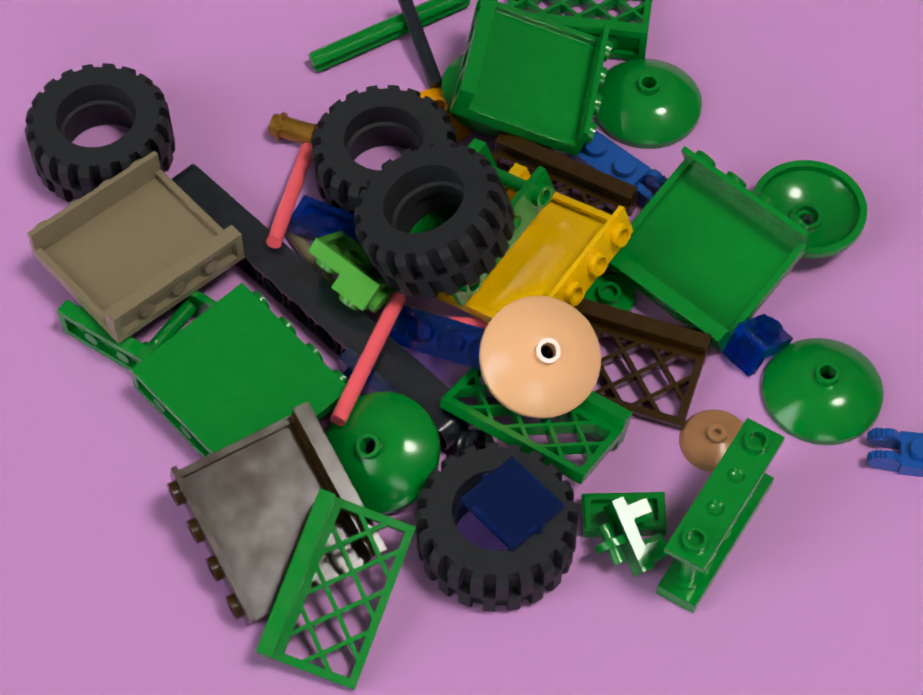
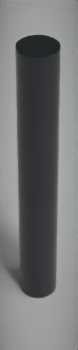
M398 0L430 89L440 88L442 78L413 0Z

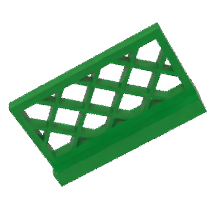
M508 0L509 6L520 10L527 9L531 14L596 37L599 36L605 23L610 24L608 40L612 41L613 44L608 58L625 60L645 59L652 0H635L645 1V3L634 8L626 3L629 0H606L599 4L593 0H547L552 6L544 10L536 5L544 0ZM581 3L587 10L578 14L572 7ZM616 7L623 13L613 17L607 11Z
M479 361L441 398L440 407L508 445L511 443L523 446L522 452L530 455L531 451L538 452L545 456L544 464L546 466L550 463L555 464L563 472L564 476L581 485L612 448L617 450L622 444L633 413L592 391L575 409L556 417L563 422L551 423L550 418L540 419L541 423L524 424L521 415L509 410L504 405H488L486 396H493V394L489 391L486 384L481 385L479 377L483 378ZM459 397H476L479 405L467 406L457 399ZM493 416H511L514 424L502 425L495 421ZM584 433L599 441L587 442ZM556 434H574L576 439L574 443H559ZM528 435H546L549 444H537L531 441ZM581 454L585 463L579 467L566 460L564 455Z
M320 488L256 649L257 655L273 661L276 660L355 690L416 526L338 498L336 494ZM340 510L357 515L364 531L341 541L335 527ZM365 519L376 522L378 525L369 529ZM387 527L404 533L399 549L383 556L372 535ZM332 533L337 543L326 548ZM368 537L377 559L354 569L344 546ZM340 549L349 571L326 581L319 566L321 559L324 555ZM395 557L389 573L385 561ZM380 564L387 580L384 589L366 596L357 574ZM317 572L321 584L311 588ZM352 576L362 599L338 609L329 586ZM324 589L334 612L310 622L303 607L307 596ZM380 597L376 610L373 612L369 602ZM364 604L371 618L368 630L351 637L341 614ZM301 613L306 624L295 629ZM337 617L346 640L322 650L313 627ZM309 630L318 653L303 660L285 654L291 637ZM365 638L358 654L354 642ZM349 645L356 660L350 678L332 672L325 655ZM321 658L325 669L310 662Z

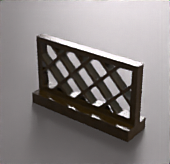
M502 130L495 140L496 148L492 156L497 166L500 162L511 167L517 163L527 167L530 175L541 166L546 169L555 192L563 195L576 194L582 198L584 204L599 210L608 208L615 211L620 205L625 208L628 216H632L638 205V187Z
M583 298L574 308L588 320L598 339L602 337L612 339L618 348L617 351L601 358L600 375L606 386L594 392L633 412L632 416L682 430L703 365L709 353L711 335ZM622 343H626L629 345L624 347ZM544 345L540 352L544 358L551 359L553 352L549 353L550 347ZM640 348L651 351L656 362L637 370L628 354ZM660 354L666 355L667 357L662 358ZM623 357L631 374L612 382L603 366ZM679 359L693 363L694 367L691 375L677 382L667 367L668 364ZM661 368L670 385L650 394L641 377ZM636 380L645 397L633 403L623 401L616 389ZM687 386L685 395H683L680 388ZM674 392L681 404L678 416L661 412L655 400ZM611 393L613 397L606 396V394ZM649 404L651 409L643 406Z

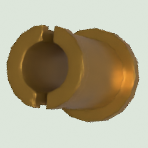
M286 112L281 114L274 113L269 125V135L274 136L277 141L284 138L302 144H312L313 134L318 126L315 123L312 124L290 118Z

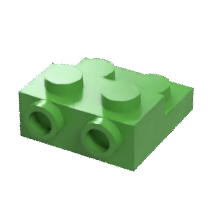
M343 231L316 238L308 250L309 253L317 258L316 263L323 270L331 274H339L331 288L340 294L339 299L351 309H361L362 311L370 309L376 313L382 306L386 305L392 292L400 293V290L391 288L378 275L361 244Z

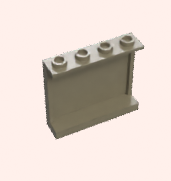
M156 151L134 161L130 167L113 178L103 181L96 189L82 198L72 201L65 209L48 220L41 221L34 229L27 233L33 256L118 344L245 258L242 234L233 225L223 230L161 170L159 156Z

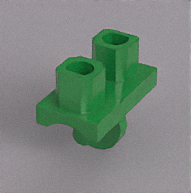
M623 496L603 507L609 522L597 527L603 543L593 547L596 555L608 551L614 566L625 562L626 559L633 577L654 568V563L668 555L664 552L667 544L661 533L642 540L636 526L653 518L652 509L645 496L626 501Z

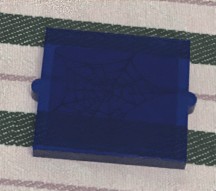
M513 456L490 475L487 473L483 474L482 481L461 498V504L512 552L533 534H541L543 526L564 509V504Z

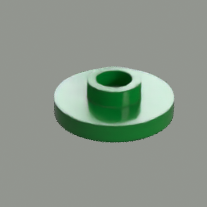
M602 274L586 291L584 298L631 312L634 306L635 293L633 287L626 279L614 274Z

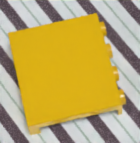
M517 163L508 171V173L524 180H528L531 176L527 167ZM505 188L511 201L517 193ZM555 192L549 204L538 213L483 281L478 292L472 295L463 307L457 305L453 296L446 295L445 292L438 293V297L435 298L488 323L506 305L530 296L552 297L575 307L583 300L586 291L594 281L605 272L609 262L620 248L628 243L631 234L634 232L626 210L623 206L619 205L611 215Z

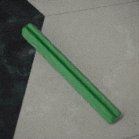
M428 0L415 7L421 24L424 26L468 7L470 0ZM402 12L310 52L309 59L312 67L316 72H320L409 33Z

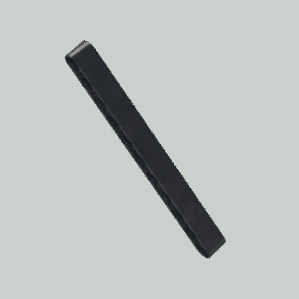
M191 164L173 177L172 180L223 230L233 225L242 234L245 258L236 263V265L354 370L376 323L360 309H351L339 299L340 294L331 288L332 284L283 241L277 249L269 247L266 239L270 230L199 167ZM389 335L366 382L377 392L387 391L402 394L422 406L436 425L440 447L448 450L454 445L455 439L461 431L472 429L474 426L440 407L441 398L450 388ZM460 397L457 399L458 401H460V402L466 404L467 406H469V405H468L465 401H463Z

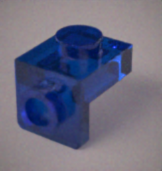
M764 313L740 322L722 352L747 376H752L756 374L765 358L777 354L791 343L793 337L783 330V326L778 320Z

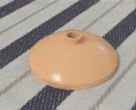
M530 296L511 302L491 319L481 338L479 363L485 384L502 405L525 417L546 419L568 413L589 396L599 377L601 351L594 329L576 308L556 298ZM546 345L552 349L553 356L551 359H546L542 356L540 352L541 346Z

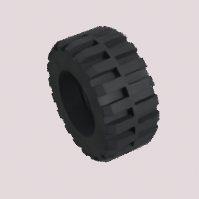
M102 63V67H93V64L82 65V69L75 72L70 69L61 74L62 78L56 81L53 78L44 86L45 92H38L31 102L32 107L27 111L25 134L37 174L41 177L43 184L49 191H56L57 197L67 202H70L72 199L82 198L96 189L103 181L113 178L130 167L134 161L144 158L153 151L158 153L160 167L163 172L167 171L173 162L175 138L164 94L158 86L153 85V81L141 73L137 76L134 69L125 66L118 69L114 64ZM116 124L130 129L122 138L105 146L84 147L72 143L79 134L98 125Z
M377 85L367 87L366 91L361 93L355 90L346 95L345 101L342 102L339 99L331 105L329 113H324L317 123L318 128L314 131L312 139V154L317 188L320 196L326 200V205L332 212L336 214L340 212L341 219L354 224V212L356 207H359L357 200L361 190H367V180L373 173L378 174L381 171L366 168L355 162L354 160L360 154L371 148L385 145L398 146L405 149L411 148L412 151L420 149L421 144L434 143L435 146H440L441 142H452L457 145L455 127L450 123V117L442 108L438 109L437 102L428 96H425V98L420 97V92L408 88L407 91L400 90L398 85H388V88L378 89Z
M441 142L440 146H435L434 143L421 144L420 149L412 151L409 148L400 152L401 156L394 161L390 158L382 164V170L378 174L373 173L366 183L367 190H361L357 200L359 207H356L354 212L355 233L358 241L378 275L384 279L387 285L395 290H401L403 294L418 297L420 292L423 297H438V293L441 292L451 295L458 293V288L464 285L473 286L479 282L478 277L485 272L489 274L497 266L496 260L498 257H504L509 248L507 241H511L515 229L513 223L515 218L514 209L496 169L492 167L489 159L483 154L476 153L475 149L465 145H460L458 148L452 142ZM459 206L456 213L442 225L429 231L410 233L417 222L429 213L444 207Z
M498 442L485 443V448L476 450L474 445L461 449L462 456L456 458L454 455H450L441 461V472L437 469L431 471L425 480L426 488L421 489L419 492L417 511L415 512L419 558L424 561V571L429 579L433 581L438 579V589L448 597L454 593L458 594V601L462 605L472 607L473 602L483 604V611L495 612L496 605H506L508 611L520 609L521 601L527 599L530 604H534L543 599L544 588L548 591H553L561 583L562 574L569 571L573 560V552H575L578 505L574 502V491L570 482L562 481L563 472L553 463L546 466L544 464L545 456L536 451H531L529 455L522 452L523 446L511 443L509 448H498ZM508 496H516L517 498H515V500H521V502H519V501H514V497H508ZM492 501L494 503L504 501L505 504L508 505L510 503L513 507L515 505L512 504H517L516 508L521 507L519 509L528 508L527 515L530 516L537 530L526 542L517 547L507 550H487L467 541L460 534L456 526L461 518L472 509L481 505L491 504Z

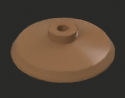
M717 409L703 410L693 414L685 421L683 429L679 433V445L684 457L695 467L712 473L742 427L743 421L729 412Z

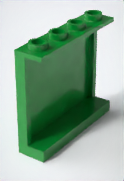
M478 0L450 113L577 157L584 143L590 144L596 132L597 123L592 122L593 116H596L602 101V95L597 93L598 89H601L607 75V68L603 67V62L607 61L613 44L612 41L608 40L611 25L605 23L599 36L596 37L503 4L497 0Z
M684 146L681 150L684 160L633 220L631 226L634 232L631 234L628 243L621 247L609 262L607 269L615 275L626 279L634 289L687 328L711 335L710 345L724 353L810 248L811 241L807 231L809 228L797 216L790 214L786 217L776 210L777 205L765 194L759 192L755 195L745 188L746 183L735 173L728 171L724 174L717 169L714 160L703 151L698 150L694 153Z
M240 283L131 369L134 387L203 458L291 415L293 408L307 401L319 421L336 407L348 382L343 373L337 369L332 371L323 362L321 353L313 344L307 343L305 345L296 336L294 327L285 317L281 316L278 318L270 310L267 300L261 293L256 290L251 292L243 283Z

